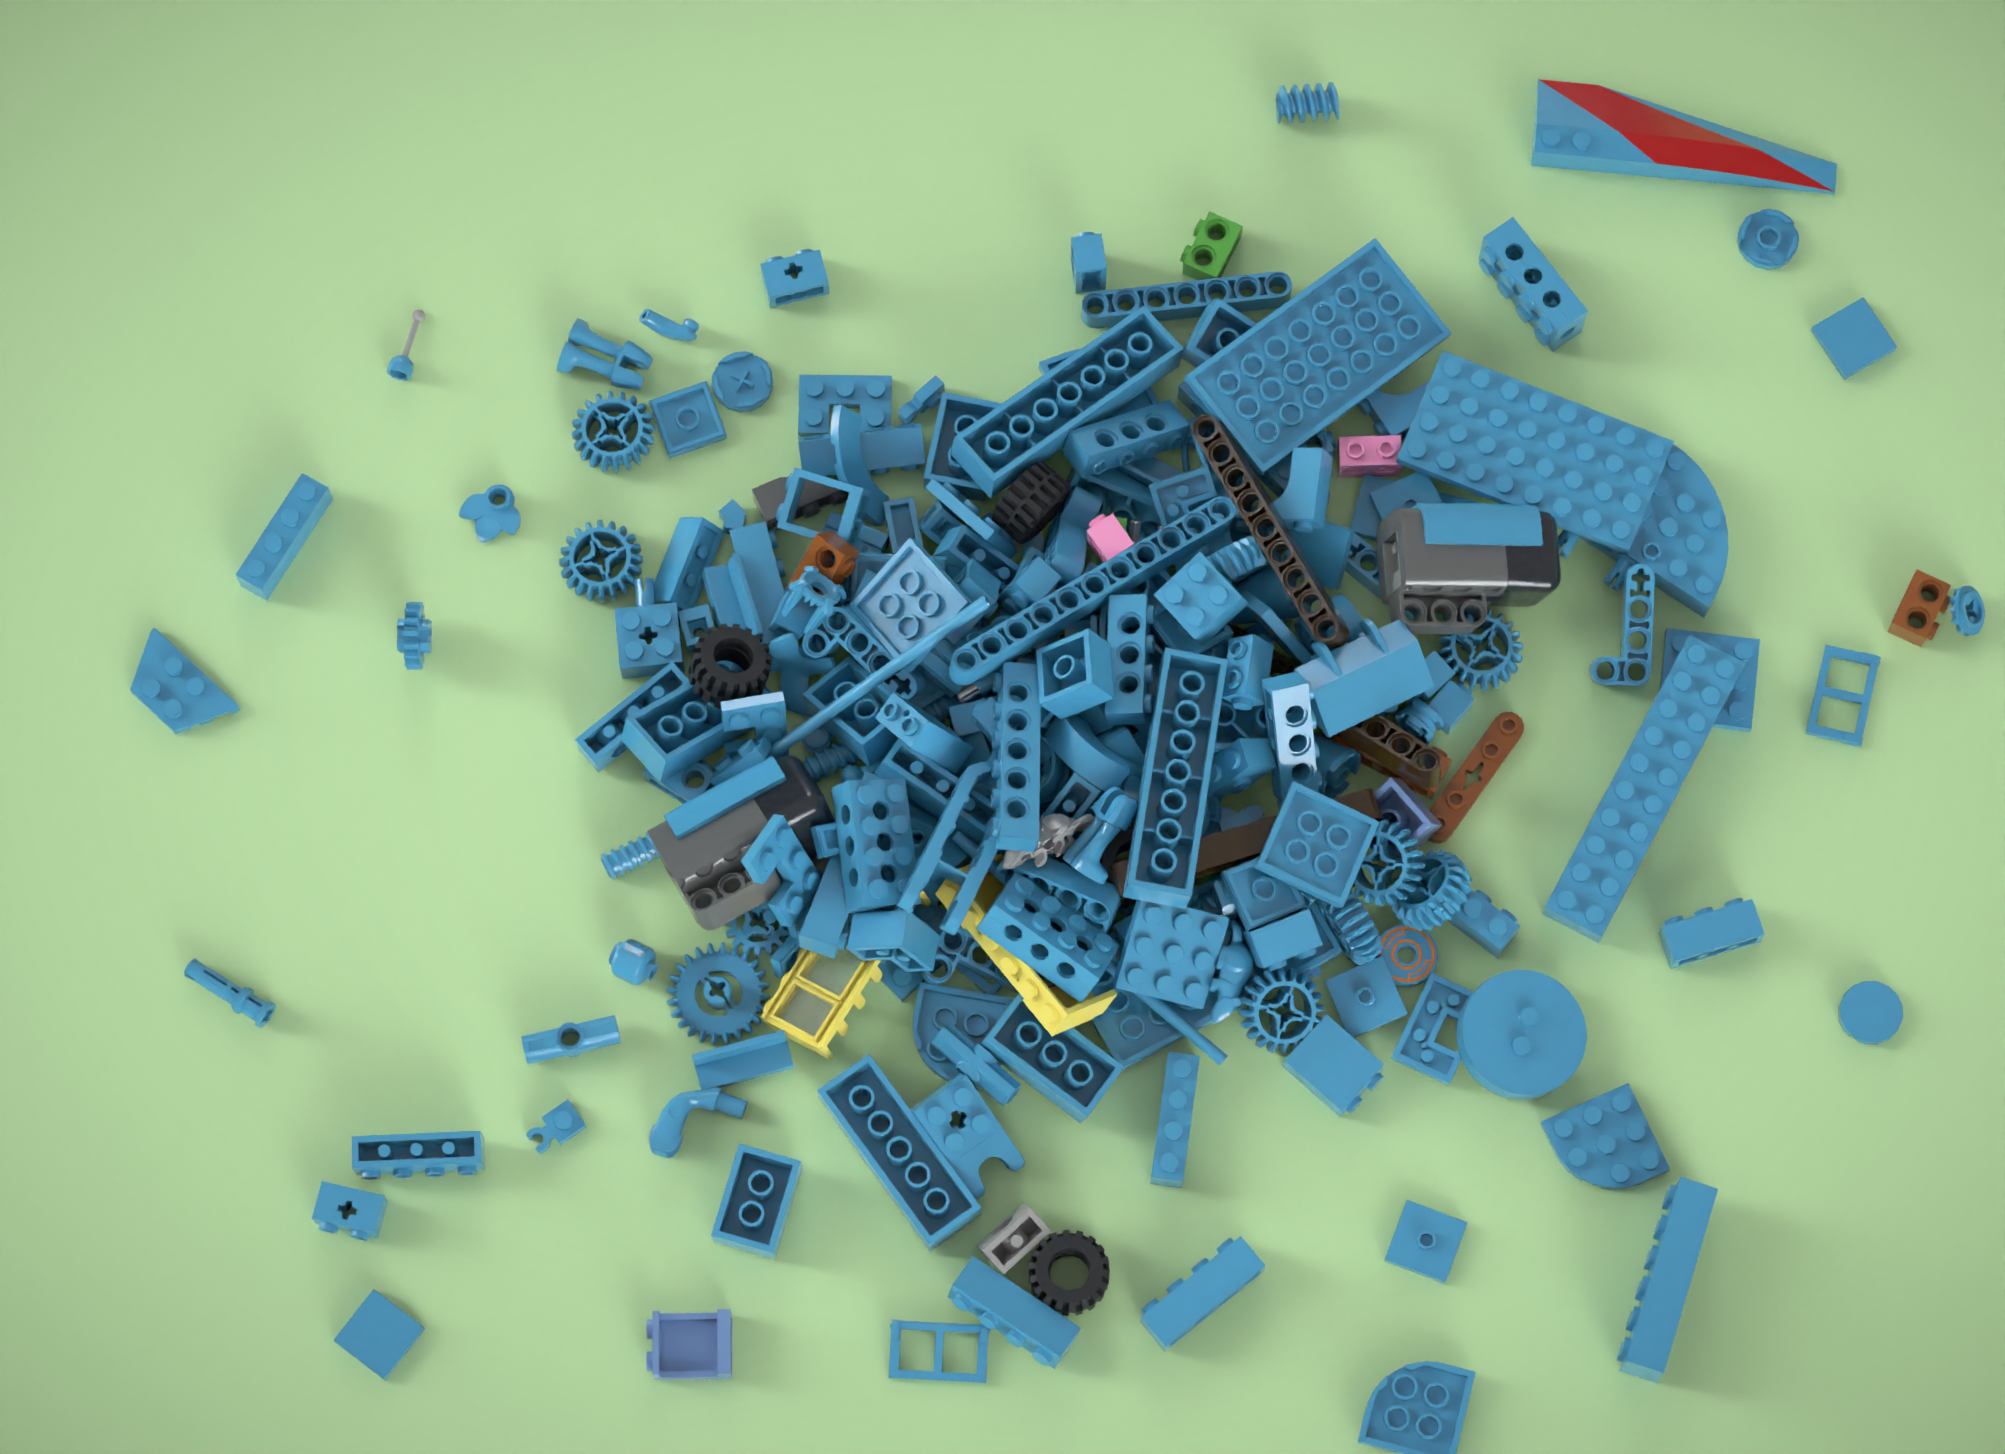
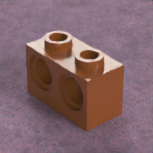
M833 531L818 533L815 535L789 584L800 579L801 574L806 572L804 567L814 566L819 569L822 575L832 580L834 584L842 585L845 578L854 571L856 567L855 560L860 552ZM832 552L835 555V563L832 561L831 558ZM812 587L815 592H817L820 595H824L821 590H819L816 587Z
M1917 569L1887 632L1919 647H1922L1926 639L1932 641L1939 627V623L1934 622L1938 612L1944 614L1950 603L1951 596L1947 595L1951 585ZM1928 591L1932 593L1935 601L1929 602L1924 600L1921 592ZM1908 619H1919L1922 622L1923 627H1912L1909 624Z

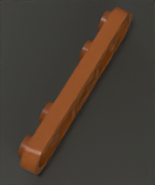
M1503 712L1494 719L1431 807V813L1442 826L1428 839L1429 842L1440 844L1446 842L1451 837L1516 746L1524 731V723L1517 714ZM1479 764L1483 767L1478 776L1481 782L1474 781L1464 790L1463 788L1468 778L1465 773L1472 774L1476 771Z

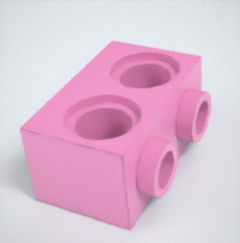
M1401 435L1339 437L1337 445L1338 478H1360L1364 474L1376 477L1400 476L1402 465L1396 463V459L1401 449Z
M1113 513L1107 517L1101 514L1088 524L1090 528L1087 530V542L1102 563L1134 545Z

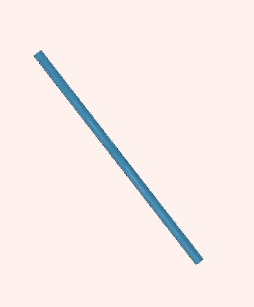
M985 595L981 596L772 745L766 758L773 756L775 759L973 619L991 606L989 599Z
M958 831L951 839L969 856L974 857L979 846L961 831ZM993 859L988 871L997 878L996 869L999 863ZM1112 959L1106 971L1115 976L1118 963ZM1134 993L1218 1065H1221L1228 1055L1161 999Z

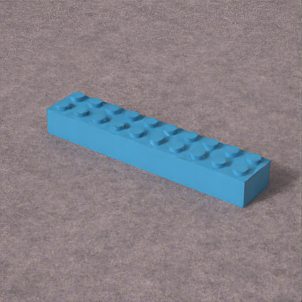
M1689 634L1544 908L1543 915L1597 943L1600 942L1746 664L1745 662Z

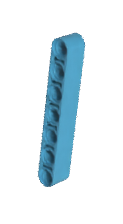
M1276 271L1097 291L1087 294L1082 300L1081 317L1086 326L1091 328L1113 327L1143 305L1158 321L1201 317L1207 305L1214 301L1209 295L1215 292L1221 293L1225 297L1222 301L1239 312L1274 309L1281 307L1290 300L1292 281L1287 274ZM1281 286L1285 291L1281 294H1275L1270 288ZM1250 289L1255 295L1244 297L1240 294V291ZM1190 296L1194 301L1190 304H1183L1179 301V298ZM1153 299H1159L1164 304L1156 308L1150 306L1148 302ZM1125 302L1130 303L1133 308L1129 311H1123L1118 305ZM1092 306H1098L1103 311L1099 314H1092L1088 309Z

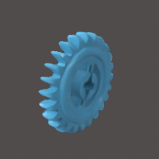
M722 942L718 952H715L712 944L708 943L706 954L699 947H696L697 958L693 959L688 954H685L687 966L680 965L679 963L675 965L680 976H669L676 986L667 987L666 991L676 997L667 1000V1005L678 1007L671 1012V1017H682L678 1023V1028L682 1029L690 1026L687 1032L688 1037H692L698 1032L700 1043H703L708 1036L711 1037L712 1045L717 1044L719 1037H722L725 1044L728 1045L731 1035H734L737 1040L741 1041L742 1030L749 1034L753 1033L750 1025L751 1022L755 1024L762 1023L757 1013H763L764 1006L761 1003L771 999L769 994L762 993V991L770 987V983L767 981L760 982L765 977L766 971L763 969L755 972L759 965V960L755 959L748 963L749 951L739 957L738 946H733L728 953L726 952L725 943ZM722 972L731 975L738 981L742 990V997L738 1006L732 1001L733 991L730 982L724 977H711L710 974ZM700 982L704 986L703 992L707 1004L712 1009H724L727 1015L713 1016L700 1009L695 996ZM711 985L719 991L723 989L725 1000L723 997L720 998L719 995L713 996Z

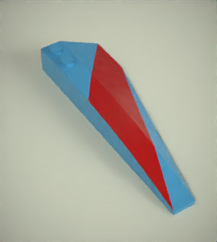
M1538 79L1531 166L1827 194L1835 193L1836 163L1600 85Z

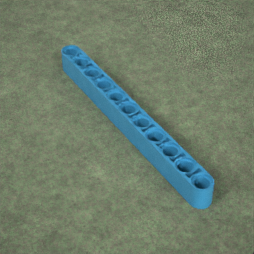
M1224 496L1211 499L954 651L949 667L951 680L958 685H969L1002 666L1003 662H1009L1109 602V595L1124 594L1229 531L1236 513L1233 501ZM1214 513H1220L1225 518H1218L1214 515ZM1188 528L1198 529L1200 533H1193ZM1163 543H1171L1175 548H1168ZM1144 557L1148 559L1150 563H1143L1138 558ZM1119 572L1123 574L1125 577L1118 578L1114 576L1113 573ZM1094 587L1099 593H1092L1087 588ZM1061 603H1071L1074 608L1064 607ZM1036 618H1045L1048 623H1040ZM1010 633H1019L1023 638H1014ZM984 648H993L997 653L990 654ZM966 663L970 665L971 668L963 669L958 664Z

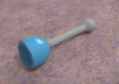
M415 310L412 317L414 321L402 355L393 357L388 365L387 373L398 380L407 381L411 378L413 363L408 355L418 325L425 317L422 310Z

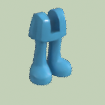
M577 318L570 330L568 342L565 343L562 349L557 371L567 374L576 366L583 367L611 379L612 386L641 390L644 378L640 374L626 368L630 365L642 370H648L653 358L629 340L622 346L603 338L591 331L586 321ZM577 346H585L616 359L615 363L599 358Z
M1119 787L1108 789L1091 807L1096 814L1092 823L1067 849L1062 857L1074 869L1102 885L1108 878L1106 869L1100 863L1102 854L1108 844L1121 830L1126 831L1138 809L1136 800L1128 796Z

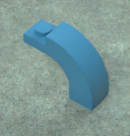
M1075 715L1062 720L1056 717L1045 733L1047 741L1055 753L1077 774L1099 789L1106 792L1111 787H1119L1128 796L1137 801L1143 767L1117 755L1103 745L1093 734L1087 721Z

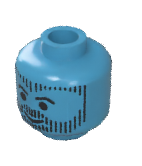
M635 939L618 942L609 957L612 973L616 977L635 986L641 985L646 979L650 981L658 969V963L655 962V951Z

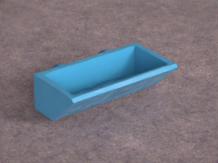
M1364 619L1359 622L1363 632L1357 635L1358 639L1350 643L1346 642L1342 647L1331 652L1324 643L1317 641L1311 646L1316 655L1310 657V662L1294 669V672H1299L1312 685L1314 698L1310 700L1311 710L1315 714L1317 725L1327 737H1331L1435 687L1418 640L1400 620L1377 629L1370 619Z

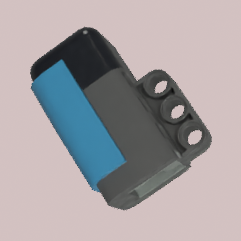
M1418 503L1412 508L1395 509L1379 524L1377 529L1376 544L1381 600L1383 604L1390 605L1391 623L1400 620L1408 627L1412 634H1470L1485 622L1487 606H1534L1556 590L1560 584L1561 568L1557 524L1555 518L1550 513L1539 511L1535 505ZM1404 610L1409 611L1413 615L1414 622L1406 618ZM1434 611L1441 613L1444 622L1439 621L1435 617ZM1464 611L1472 615L1473 622L1465 618Z
M787 755L776 760L773 756L766 758L762 762L738 773L663 815L666 821L647 831L669 876L696 922L703 929L714 930L770 900L781 886L782 881L780 878L782 876L777 868L774 869L764 884L754 883L741 862L773 814L785 817L811 861L818 858L811 828L834 823L836 820L821 790L803 762L796 756Z

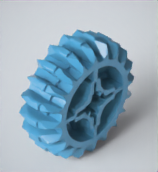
M609 390L607 399H602V396L597 393L595 396L597 402L592 403L590 400H586L585 406L587 410L578 409L577 415L580 419H574L572 422L573 427L576 429L571 432L572 439L576 440L574 448L576 451H582L580 457L583 461L590 459L589 464L592 468L601 463V471L604 473L608 470L609 466H612L614 473L617 474L620 465H624L625 469L629 471L631 469L630 461L633 460L635 463L640 464L642 460L639 454L648 455L650 451L646 445L654 444V437L650 435L655 432L654 425L650 424L653 420L651 413H645L646 405L644 403L637 405V398L634 395L626 401V395L623 391L620 392L618 398H614L613 392ZM613 412L622 413L616 417L607 415V413ZM596 420L601 429L595 435L596 439L590 442L588 438L589 430ZM636 422L638 433L630 444L626 434L631 430L630 426ZM607 427L615 431L618 429L619 436L617 434L612 436V432L611 435H608ZM611 447L618 448L620 451L607 452L605 450Z
M599 519L597 527L592 528L591 523L586 522V531L582 532L580 528L576 527L574 532L577 538L567 536L566 543L570 547H561V554L565 556L559 559L560 567L564 568L561 571L562 578L568 579L566 584L569 589L576 587L575 593L578 597L587 592L586 597L588 601L591 602L595 595H598L599 601L604 603L605 595L610 594L611 599L616 601V592L620 590L622 594L627 595L628 589L626 584L635 586L634 580L636 579L633 576H640L642 574L641 568L637 566L643 563V557L638 555L641 552L640 544H634L636 540L634 534L626 535L627 529L625 526H621L616 530L615 522L610 521L608 526L604 527L603 521ZM599 541H609L621 548L617 549L616 546L606 548ZM590 544V553L586 557L581 558V562L576 563L580 552ZM596 551H599L600 556L604 557L606 572L603 571L602 565H598ZM626 559L622 571L612 578L611 572L613 568L620 565V561ZM582 574L587 576L595 574L601 577L603 581H591L583 577Z
M1248 536L1237 542L1235 541L1207 556L1232 585L1255 573L1265 566L1268 561L1254 536Z
M1491 608L1487 610L1485 622L1476 628L1485 629L1486 631L1483 634H1445L1446 636H1441L1439 644L1444 646L1439 649V656L1445 657L1444 661L1452 667L1451 669L1456 673L1453 677L1459 676L1457 683L1464 684L1465 680L1470 682V691L1474 690L1476 684H1480V688L1484 692L1487 690L1489 682L1494 689L1499 688V679L1505 683L1509 682V673L1516 674L1518 670L1515 663H1521L1523 656L1517 652L1522 651L1523 643L1516 642L1520 638V632H1510L1514 623L1509 621L1503 624V613H1500L1496 619L1493 618V610ZM1464 611L1465 618L1473 622V617H1471L1470 613ZM1495 635L1503 642L1506 657L1499 654L1500 650L1493 645L1492 642ZM1487 640L1486 650H1483L1480 654L1478 653L1474 659L1475 650L1479 649L1481 645L1483 646ZM1456 642L1462 645V649L1468 653L1469 658L1466 665L1457 655ZM1481 664H1487L1492 667L1494 665L1497 666L1490 670H1475Z
M1388 820L1380 821L1372 839L1373 841L1377 838V844L1373 845L1372 853L1368 857H1364L1352 887L1356 886L1354 894L1357 897L1364 895V902L1367 904L1375 901L1376 906H1384L1385 902L1388 905H1395L1397 898L1399 900H1406L1408 898L1406 891L1415 892L1417 890L1412 880L1421 881L1423 879L1420 874L1416 873L1417 869L1425 867L1424 863H1417V857H1421L1424 852L1422 850H1414L1419 840L1417 838L1408 840L1411 831L1409 829L1401 831L1399 823H1393L1390 826ZM1390 840L1400 850L1402 859L1396 857L1393 853V845L1390 844ZM1381 859L1394 865L1383 867L1379 866V864H1373L1371 861H1379ZM1363 868L1370 871L1374 885L1367 880ZM1397 869H1402L1399 879L1388 888V882H1391L1393 872Z
M1442 849L1437 852L1429 850L1426 856L1422 855L1417 858V863L1422 862L1425 864L1424 868L1417 869L1416 871L1423 879L1421 881L1412 880L1417 890L1415 892L1406 891L1408 898L1406 900H1399L1397 898L1396 904L1392 905V910L1404 925L1417 929L1419 932L1424 928L1431 931L1434 925L1442 927L1443 921L1446 919L1452 921V915L1455 912H1461L1460 905L1468 901L1466 894L1471 891L1469 884L1472 879L1469 876L1466 865L1451 852L1447 853ZM1399 877L1393 879L1394 883L1399 879Z
M1350 890L1347 900L1341 909L1321 899H1316L1318 909L1341 946L1343 953L1346 954L1352 963L1362 965L1365 962L1372 961L1376 958L1375 956L1382 953L1383 944L1378 930L1373 923L1374 921L1370 918L1368 911H1366L1362 902L1359 901L1352 890Z
M1281 967L1276 969L1275 977L1271 971L1265 970L1264 981L1260 977L1255 976L1253 978L1257 984L1255 988L1249 985L1245 986V990L1251 994L1249 998L1241 997L1242 1003L1247 1005V1008L1240 1009L1238 1014L1248 1017L1240 1024L1244 1029L1250 1028L1246 1036L1251 1040L1257 1038L1255 1045L1260 1048L1266 1045L1267 1051L1272 1053L1278 1046L1279 1052L1284 1054L1288 1050V1044L1294 1050L1299 1045L1298 1041H1302L1308 1032L1313 1031L1314 1022L1319 1023L1322 1019L1316 1016V1012H1322L1325 1008L1322 1004H1315V1002L1322 998L1320 992H1313L1317 986L1315 982H1307L1308 976L1304 973L1297 976L1296 970L1293 968H1289L1285 975V971ZM1282 986V989H1278L1273 999H1263L1269 991ZM1294 987L1303 998L1304 1011L1294 1006L1295 996L1292 994ZM1283 1004V1006H1285L1288 1010L1292 1011L1293 1013L1286 1012L1284 1015L1281 1013L1280 1017V1015L1276 1013V1011L1272 1010L1269 1007L1277 1009L1278 1006L1282 1007ZM1259 1009L1269 1014L1268 1025L1271 1026L1269 1033L1264 1030L1260 1023ZM1300 1021L1293 1030L1281 1034V1031H1285L1286 1026L1290 1022Z

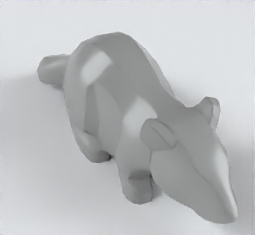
M1062 814L1043 816L1039 819V841L1034 852L1006 850L1003 868L1013 869L1016 866L1022 865L1025 860L1030 858L1035 859L1034 864L1036 867H1042L1047 862V854L1054 853L1057 857L1064 854L1076 841L1073 834L1076 831H1085L1092 823L1094 816L1086 814L1079 819L1070 818Z

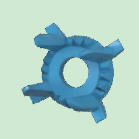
M814 566L804 567L806 572L801 574L800 579L788 585L792 593L781 613L783 618L786 617L802 597H805V603L810 601V606L814 604L818 606L806 625L804 633L811 632L824 615L831 617L833 606L839 602L840 597L846 599L847 596L843 586L834 584L832 580L822 575L819 569ZM812 587L818 588L824 595L818 594Z

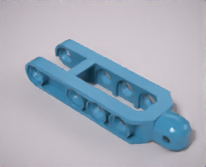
M995 749L990 753L986 762L969 765L966 771L961 774L897 903V907L912 913L920 893L928 884L933 872L959 885L939 929L952 936L956 934L998 849H996V837H991V823L966 873L941 861L942 849L957 825L955 822L970 799L969 794L973 787L981 785L991 791L993 788L997 789V779L992 778L991 775L993 759H997V750ZM1009 753L1014 759H1022L1017 753ZM1008 782L1013 788H1022L1016 782ZM1008 811L1012 817L1015 816V811Z

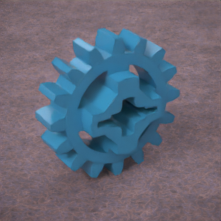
M407 602L406 609L404 610L405 618L398 619L397 651L404 653L406 670L423 669L424 653H431L432 621L425 619L423 602Z
M755 907L742 915L745 924L741 927L740 931L737 928L739 917L724 925L731 927V929L725 932L727 939L735 937L732 946H738L739 948L742 945L743 954L753 950L756 958H760L761 951L766 950L769 956H772V947L776 946L779 948L782 945L781 939H787L790 936L789 932L785 930L788 927L781 926L779 923V928L776 932L772 927V923L769 924L765 921L764 926L766 930L759 925L753 926L752 918L761 921L763 920V913L766 911L759 907ZM754 939L765 940L763 942H752V940Z

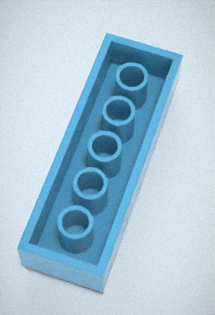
M870 1054L817 1090L819 1100L929 1252L982 1215V1207Z
M1680 1177L1677 1184H1671L1669 1190L1666 1191L1662 1209L1667 1210L1666 1215H1661L1653 1234V1239L1658 1240L1656 1246L1652 1245L1644 1264V1269L1649 1271L1648 1276H1643L1635 1295V1300L1640 1301L1638 1307L1634 1306L1633 1311L1629 1315L1625 1330L1631 1333L1629 1338L1625 1337L1624 1342L1621 1343L1616 1361L1622 1362L1620 1372L1655 1383L1664 1374L1717 1195V1188Z

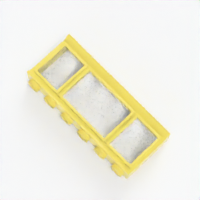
M922 890L920 893L921 904L928 907L931 901ZM850 921L849 926H848V928H847V931H848V932H850V929H851V924H852L851 921ZM847 946L845 950L839 949L835 959L801 948L797 954L795 964L782 977L779 989L773 998L766 1002L761 1018L770 1029L776 1032L785 1030L787 1038L831 1061L834 1055L827 1045L835 1033L845 1036L848 1032L849 1026L844 1021V1018L852 1006L860 1010L865 1005L866 1000L861 991L868 980L875 983L881 980L882 972L878 968L881 960L862 961L849 951Z

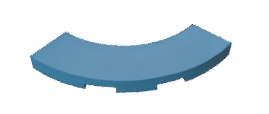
M834 405L831 420V445H835L837 463L834 466L838 479L841 482L872 491L864 519L874 526H883L885 519L883 502L889 501V496L876 486L865 466L860 443L862 416L843 405Z

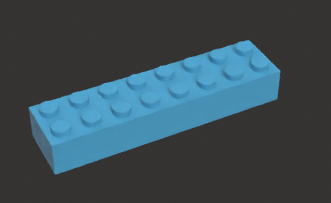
M1143 305L957 434L953 439L951 455L991 499L1011 485L1028 467L1039 461L1044 462L1064 448L1069 431L1104 420L1178 368L1184 348Z
M1165 648L1159 665L1137 803L1138 809L1135 816L1123 897L1186 909L1192 897L1228 659Z

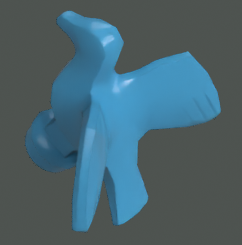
M793 633L785 634L767 643L770 648L768 654L772 655L770 672L776 670L781 672L779 692L783 691L788 710L810 717L802 695L810 688L808 684L809 676L817 673L826 675L836 667L832 656L810 657L804 651L803 645H798ZM818 634L815 643L817 648L823 651L826 642L823 636Z

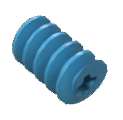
M1328 82L1326 91H1324L1321 83H1316L1314 92H1312L1309 84H1304L1301 93L1297 85L1291 86L1289 94L1284 85L1279 87L1276 94L1278 124L1281 122L1282 115H1285L1288 122L1292 123L1295 114L1298 115L1301 122H1304L1307 113L1310 114L1313 121H1316L1320 112L1325 121L1329 120L1331 112H1334L1337 120H1339L1338 93L1333 82Z

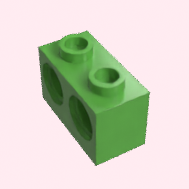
M1209 211L1206 219H1200L1193 233L1196 239L1193 245H1187L1181 255L1180 261L1183 262L1182 274L1195 280L1221 278L1242 237L1243 226ZM1220 232L1224 237L1220 240H1214L1209 237V234ZM1204 257L1209 259L1211 263L1201 266L1196 263V260Z

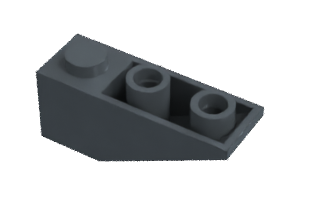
M779 477L752 489L753 499L763 521L766 522L768 531L774 528L782 530L777 527L776 514L780 504L784 503L787 491L785 490V485L788 477ZM806 479L794 520L802 516L804 518L812 517L818 514L821 508L830 504L833 506L843 504L847 501L849 494L847 491Z

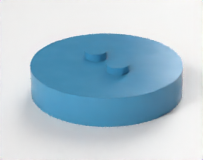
M1511 970L1491 977L1468 997L1458 1017L1456 1040L1463 1064L1480 1085L1501 1097L1529 1100L1551 1093L1575 1073L1585 1053L1587 1031L1579 1004L1562 984L1550 976L1536 971Z

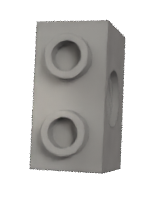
M1023 1203L976 1246L994 1267L1004 1275L1045 1238L1051 1230L1031 1207Z

